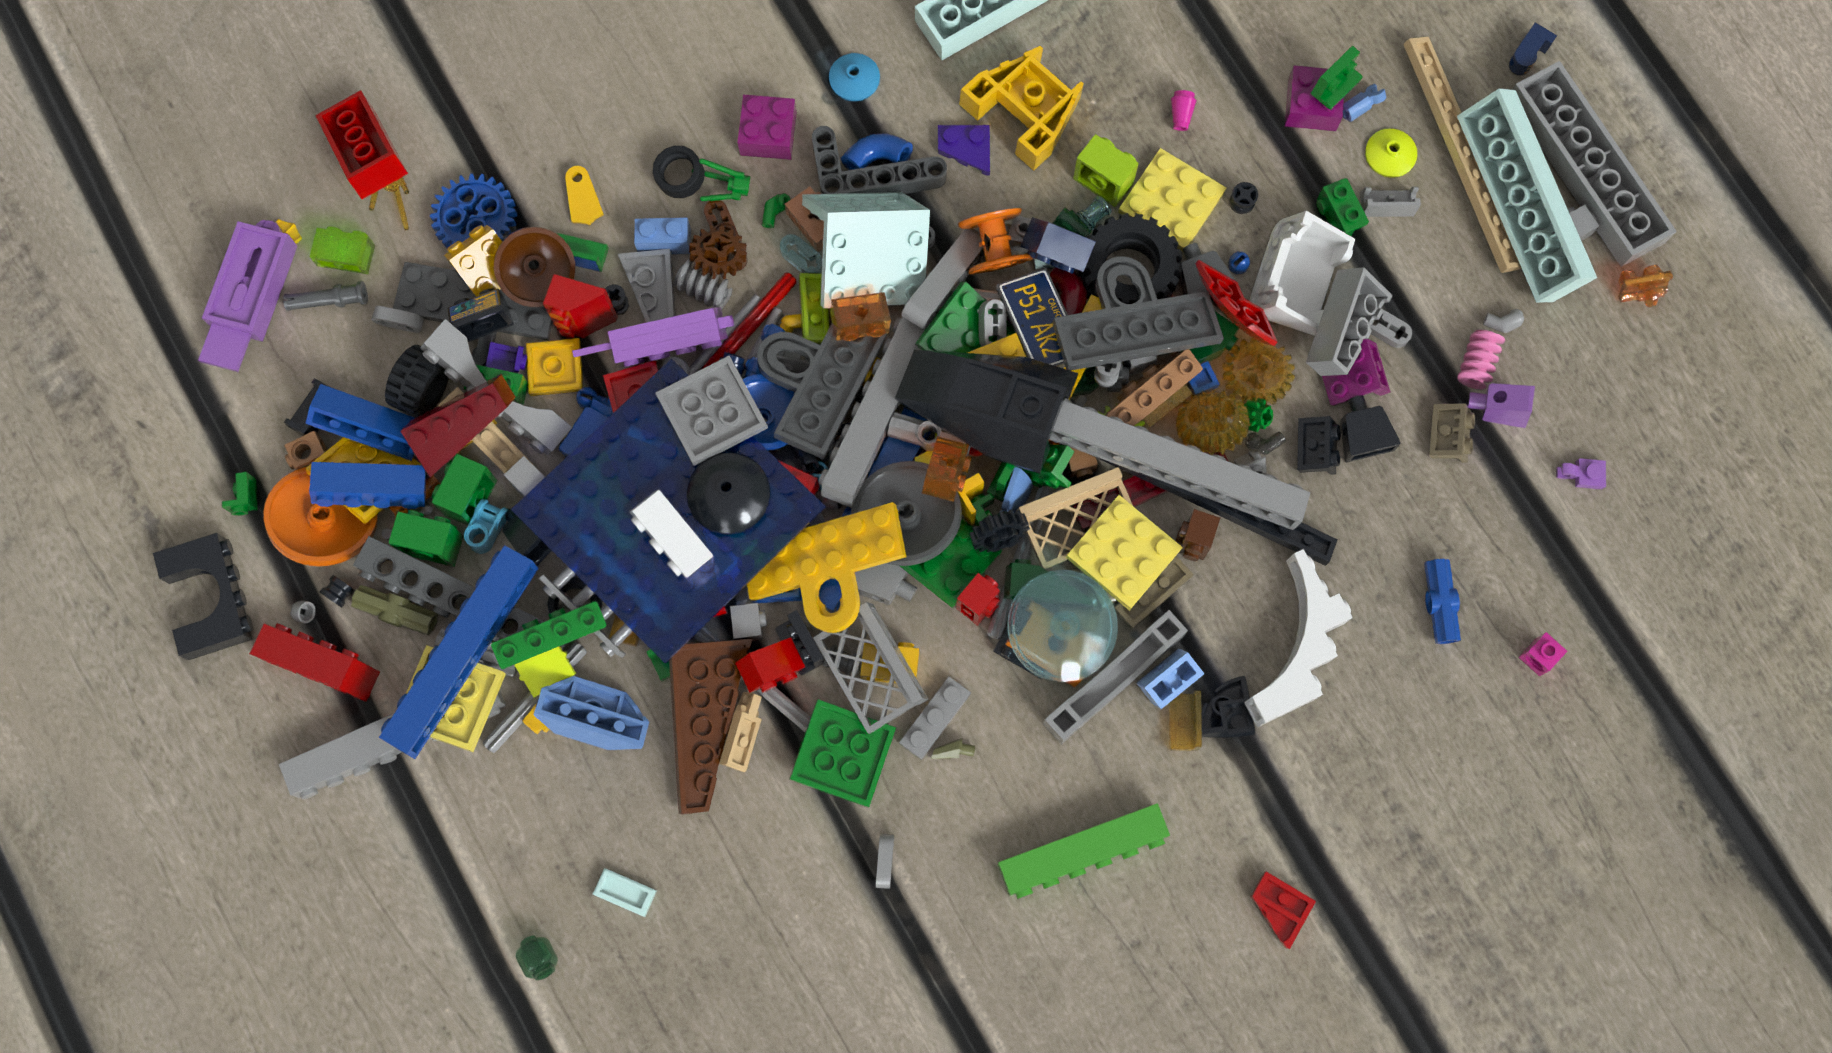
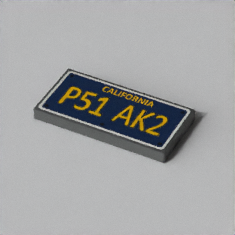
M1043 268L996 284L998 295L1006 307V313L1015 333H1017L1026 357L1064 368L1065 364L1052 322L1055 317L1067 316L1068 314L1047 269Z

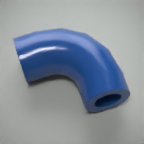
M887 133L872 134L854 143L842 155L841 162L847 170L866 168L877 160H888L892 163L908 161L913 151V145L903 138Z

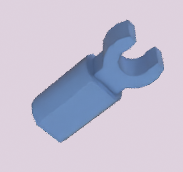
M1372 84L1367 87L1364 93L1360 92L1343 104V118L1352 122L1370 110L1373 104L1383 102L1386 99L1385 89L1378 91L1376 84Z

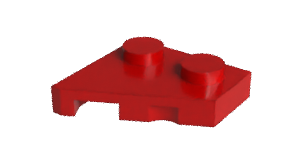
M1267 871L1263 873L1251 895L1252 900L1286 949H1290L1316 901Z

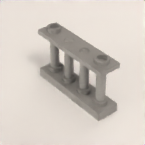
M585 531L579 537L585 544L581 548L583 551L554 581L545 575H542L539 579L545 584L542 589L552 599L558 597L572 611L580 608L610 577L613 579L617 576L623 583L620 585L621 589L600 609L604 619L606 620L629 596L633 597L635 594L642 600L639 604L640 608L611 638L601 629L594 633L603 641L600 646L611 657L616 654L623 658L626 653L619 645L648 615L652 616L655 613L662 618L667 613V609L593 535ZM598 557L604 563L601 566L602 570L571 600L561 588L591 558L594 560Z

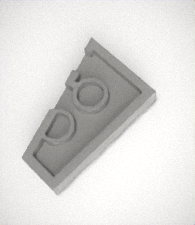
M670 249L618 254L646 323L674 317L675 304L672 254Z

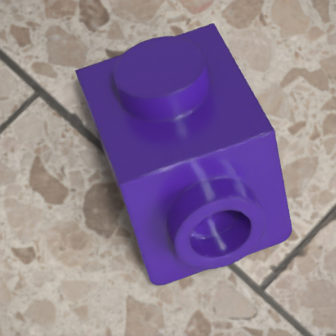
M490 342L485 367L519 373L520 369H525L527 354H523V346L513 347Z

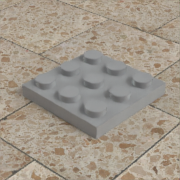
M730 356L656 392V396L693 466L768 429L762 414Z

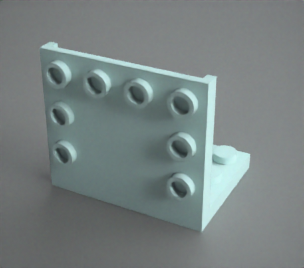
M902 192L802 194V205L810 210L812 214L817 215L820 220L824 221L821 306L823 308L906 305L926 279L930 210Z

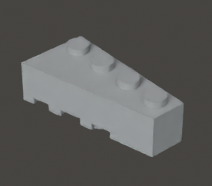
M1364 267L1337 270L1306 361L1320 376L1348 374L1362 350L1361 342L1363 339L1369 338L1372 332L1370 328L1374 320L1380 319L1383 313L1381 309L1383 304L1388 303L1393 296Z

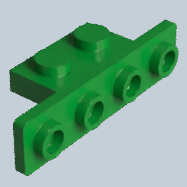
M594 601L567 613L562 608L548 614L550 620L540 624L538 619L532 620L522 625L523 631L492 643L491 647L499 667L505 669L605 628L607 624L598 602Z

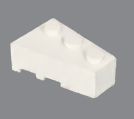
M660 490L654 491L629 511L633 516L631 521L641 533L645 530L652 538L649 543L660 555L664 552L671 560L667 565L677 576L682 574L686 578L713 557L712 553Z

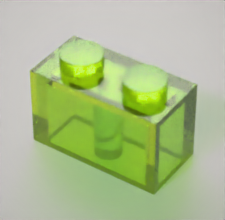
M331 226L327 227V229L317 228L309 257L318 267L368 275L375 244L366 233L361 231L348 233Z

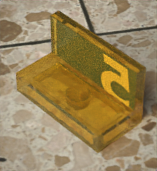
M1194 691L1193 694H1179L1169 702L1170 750L1198 751L1202 747L1201 691Z

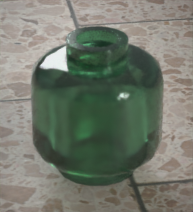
M533 935L521 941V946L517 950L515 957L524 976L539 981L552 975L555 972L558 957L549 939Z

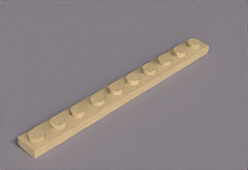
M1410 38L1403 45L1501 273L1521 270V265L1457 118L1461 114V110L1430 38Z

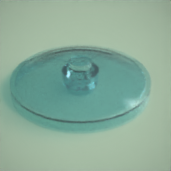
M1055 570L1036 576L1020 589L1010 607L1008 636L1012 649L1019 661L1029 671L1046 680L1069 682L1090 676L1108 660L1117 639V615L1109 595L1095 580L1076 571Z

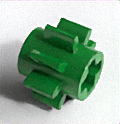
M1255 397L1253 401L1247 400V403L1242 405L1239 417L1242 421L1241 423L1247 425V430L1258 432L1259 429L1265 430L1271 424L1273 410L1271 405H1266L1265 399Z

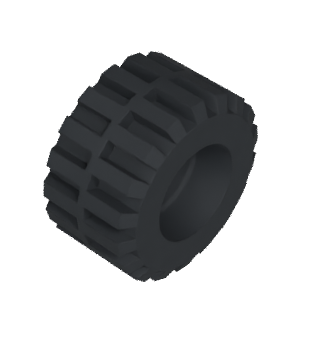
M416 344L406 349L395 362L385 389L386 403L414 418L435 408L443 396L449 380L444 373L445 369L438 363L433 364L423 356L422 353L424 351L420 349L421 346Z

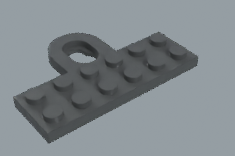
M1124 256L1107 260L1098 271L1095 287L1102 307L1101 310L1055 317L1052 322L1065 367L1070 371L1221 344L1224 339L1208 291L1157 300L1146 268L1137 260ZM1125 275L1129 277L1131 283L1135 285L1139 298L1136 303L1125 304L1117 299L1115 287L1118 276Z
M404 262L393 309L415 313L426 320L443 322L446 319L449 322L447 307L453 306L459 299H471L476 296L456 270ZM500 289L506 300L514 325L497 332L549 341L553 321L544 306L528 307L518 304L507 297ZM497 332L479 338L478 345L471 354L476 365L485 366L490 342L495 343Z
M843 307L839 309L821 345L790 332H778L765 338L757 352L759 371L770 382L795 392L774 432V438L824 460L891 329V323L854 307ZM780 351L795 352L808 360L809 367L802 373H792L785 368L783 363L777 360L776 356Z

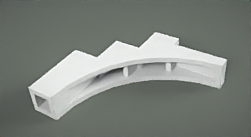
M1304 549L1294 553L1286 560L1295 582L1299 600V625L1296 642L1287 663L1277 678L1264 690L1244 702L1257 728L1323 695L1320 681L1315 675H1312L1311 670L1330 662L1338 656L1335 643L1330 637H1327L1326 633L1352 619L1350 606L1342 599L1340 594L1329 597L1327 585L1323 580L1319 579L1315 571V564L1312 558L1306 555Z

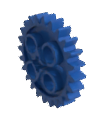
M470 173L469 180L467 181L460 175V183L456 184L453 180H450V189L441 187L444 195H435L439 204H431L433 211L436 213L430 214V218L434 222L431 226L437 232L435 235L439 241L443 240L442 243L446 248L457 241H465L470 237L469 233L480 225L491 227L501 241L504 240V234L509 235L512 233L508 226H516L514 219H512V217L517 216V212L513 209L516 205L514 200L510 199V192L504 190L505 188L501 182L496 185L493 177L486 182L484 174H481L479 179L476 180L473 173ZM474 196L471 201L463 202L466 197ZM496 206L495 211L491 213L486 212L488 208ZM461 218L458 223L451 224L453 219Z

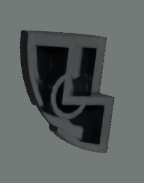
M1245 676L1231 679L1215 689V696L1209 704H1204L1201 712L1202 737L1228 738L1255 735L1253 718L1244 703L1250 699Z

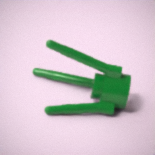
M703 158L699 160L701 164L729 174V176L705 171V177L728 182L727 191H732L730 194L701 196V201L729 199L740 201L741 195L748 196L751 176L744 175L745 172L735 171Z

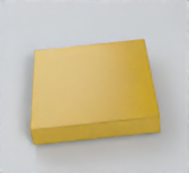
M579 338L526 343L528 393L530 396L578 392L583 388L581 356L574 357L572 352L573 350L581 349Z

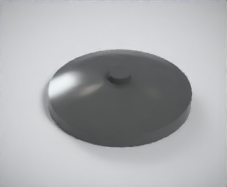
M917 461L893 463L874 472L864 481L851 508V514L891 502L897 505L906 557L887 563L896 566L920 564L939 555L955 538L962 517L961 501L951 479L938 468Z

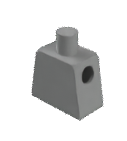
M884 563L855 572L859 595L886 605H890L896 595L910 602L917 591L916 586L905 581L908 573L900 566Z

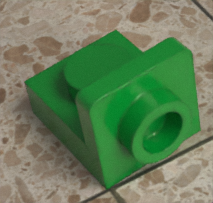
M247 472L236 473L233 493L237 499L222 501V508L232 515L242 516L247 515L248 511L258 510L256 478Z
M982 493L970 501L976 510V526H980L979 521H982L986 516L992 515L989 510H983L994 503L992 493L986 496Z

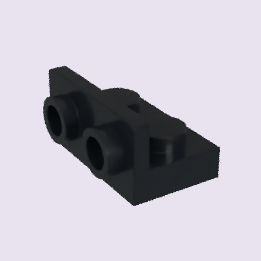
M1331 416L1298 418L1297 470L1300 473L1327 471L1330 475H1336V466H1340L1337 440L1341 438V429Z
M795 610L787 615L788 621L777 626L775 630L781 641L792 638L805 665V668L798 671L803 676L823 665L824 658L798 611Z

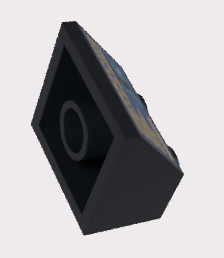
M486 289L480 292L479 296L471 299H459L453 306L447 307L449 323L465 335L468 342L514 325L506 300L499 289Z

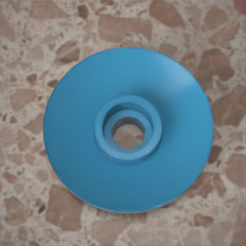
M850 53L843 55L833 63L829 72V83L834 93L840 98L847 101H861L870 97L877 90L880 83V72L876 63L868 56ZM852 71H858V72H859V73H858L857 75H855V76H853V75L850 74V72H852Z

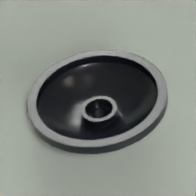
M720 453L706 459L696 467L688 481L686 497L688 507L700 525L714 533L731 535L744 532L761 520L769 506L771 491L764 470L753 459L738 453ZM729 484L732 486L730 491H722L724 485Z

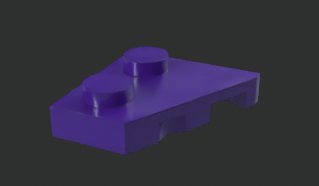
M938 125V154L949 159L953 158L966 167L970 165L981 170L982 174L990 176V125Z

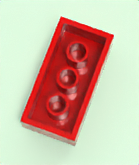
M361 90L315 115L347 180L361 199L376 193L378 190L408 174L378 115Z

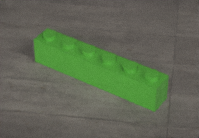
M1157 803L998 862V867L1009 896L1016 894L1017 899L1033 894L1032 888L1042 884L1043 888L1046 889L1059 884L1058 878L1069 874L1070 879L1086 874L1085 868L1095 865L1097 869L1113 864L1111 858L1122 855L1124 860L1139 854L1138 848L1148 845L1150 850L1165 844L1164 839L1169 837L1170 833Z

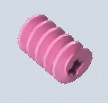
M1476 330L1470 335V343L1467 344V352L1464 354V362L1461 364V372L1458 373L1457 379L1467 387L1483 390L1487 387L1484 383L1493 381V377L1488 373H1494L1496 367L1490 363H1498L1499 357L1495 354L1501 353L1502 348L1497 344H1503L1505 338L1492 331Z

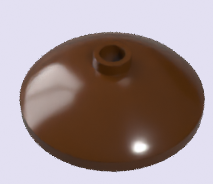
M525 227L512 232L501 242L494 258V274L501 290L514 302L528 307L544 306L543 302L554 274L573 280L575 276V259L567 242L557 233L542 227ZM537 260L539 265L537 268L532 269L529 267V262Z

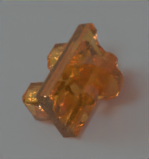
M1657 264L1645 268L1643 276L1637 277L1632 269L1622 271L1619 277L1621 289L1618 298L1620 302L1636 300L1637 302L1644 301L1647 307L1656 306L1658 298L1664 297L1667 294L1668 282L1673 279L1671 271L1662 272Z

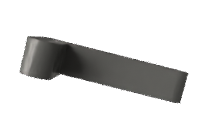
M819 126L812 133L821 194L902 192L908 194L938 189L946 183L947 164L940 157H927L842 171L834 131L828 126ZM827 139L830 141L828 144L825 145L818 143L820 140ZM826 163L834 164L832 168L822 167ZM932 170H938L941 172V174L934 176L931 175L929 172ZM907 174H913L916 176L912 180H907L904 178V176ZM882 178L890 180L887 184H881L878 181ZM857 182L864 184L861 188H854L852 185ZM829 187L838 188L836 192L827 191Z

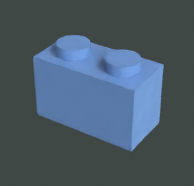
M688 218L635 219L634 244L637 252L670 249L671 254H690L691 228Z

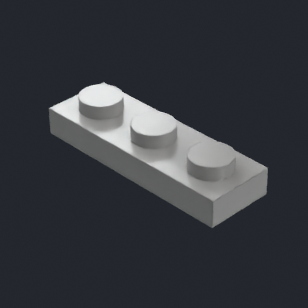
M948 677L899 744L922 760L971 695V692L951 677Z

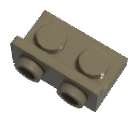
M1433 404L1429 452L1431 458H1459L1462 463L1468 462V454L1473 452V440L1470 438V429H1474L1475 415L1471 413L1467 404Z

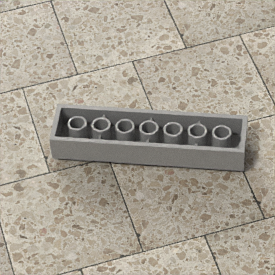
M1560 61L1515 84L1512 90L1517 92L1542 151L1580 207L1586 205L1588 210L1595 214L1599 224L1596 231L1621 267L1665 244L1677 232Z

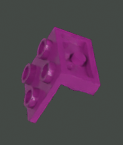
M1363 339L1360 344L1362 350L1347 375L1322 376L1330 405L1336 406L1347 402L1355 396L1366 395L1372 392L1380 396L1391 393L1375 342Z

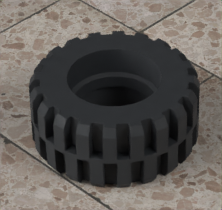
M1128 213L1120 214L1117 220L1112 216L1105 219L1104 226L1098 224L1093 228L1092 234L1087 236L1088 239L1096 241L1085 270L1084 272L1078 270V276L1084 281L1087 290V299L1089 300L1091 295L1098 297L1095 280L1106 258L1113 252L1122 249L1139 251L1152 262L1155 271L1151 282L1157 300L1172 297L1182 271V253L1180 249H1177L1178 241L1175 236L1169 237L1170 230L1165 225L1159 227L1157 225L1158 220L1152 217L1146 220L1143 219V214L1135 213V217H1129ZM1116 280L1115 295L1117 299L1125 304L1136 303L1139 298L1135 285L1124 284Z

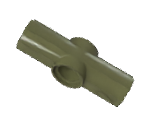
M360 585L353 594L351 607L377 616L379 620L400 628L404 626L424 635H430L437 624V613L412 604L410 600L392 593L387 595Z

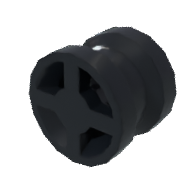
M1248 182L1237 184L1229 199L1231 209L1238 214L1251 212L1258 199L1257 188Z
M332 575L329 578L330 583L327 587L322 588L320 593L342 608L346 597L352 595L355 590Z

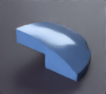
M1018 467L1014 468L1001 507L1002 511L1000 512L1013 510V513H1015L1019 507L1026 504L1031 494L1033 483L1029 476Z

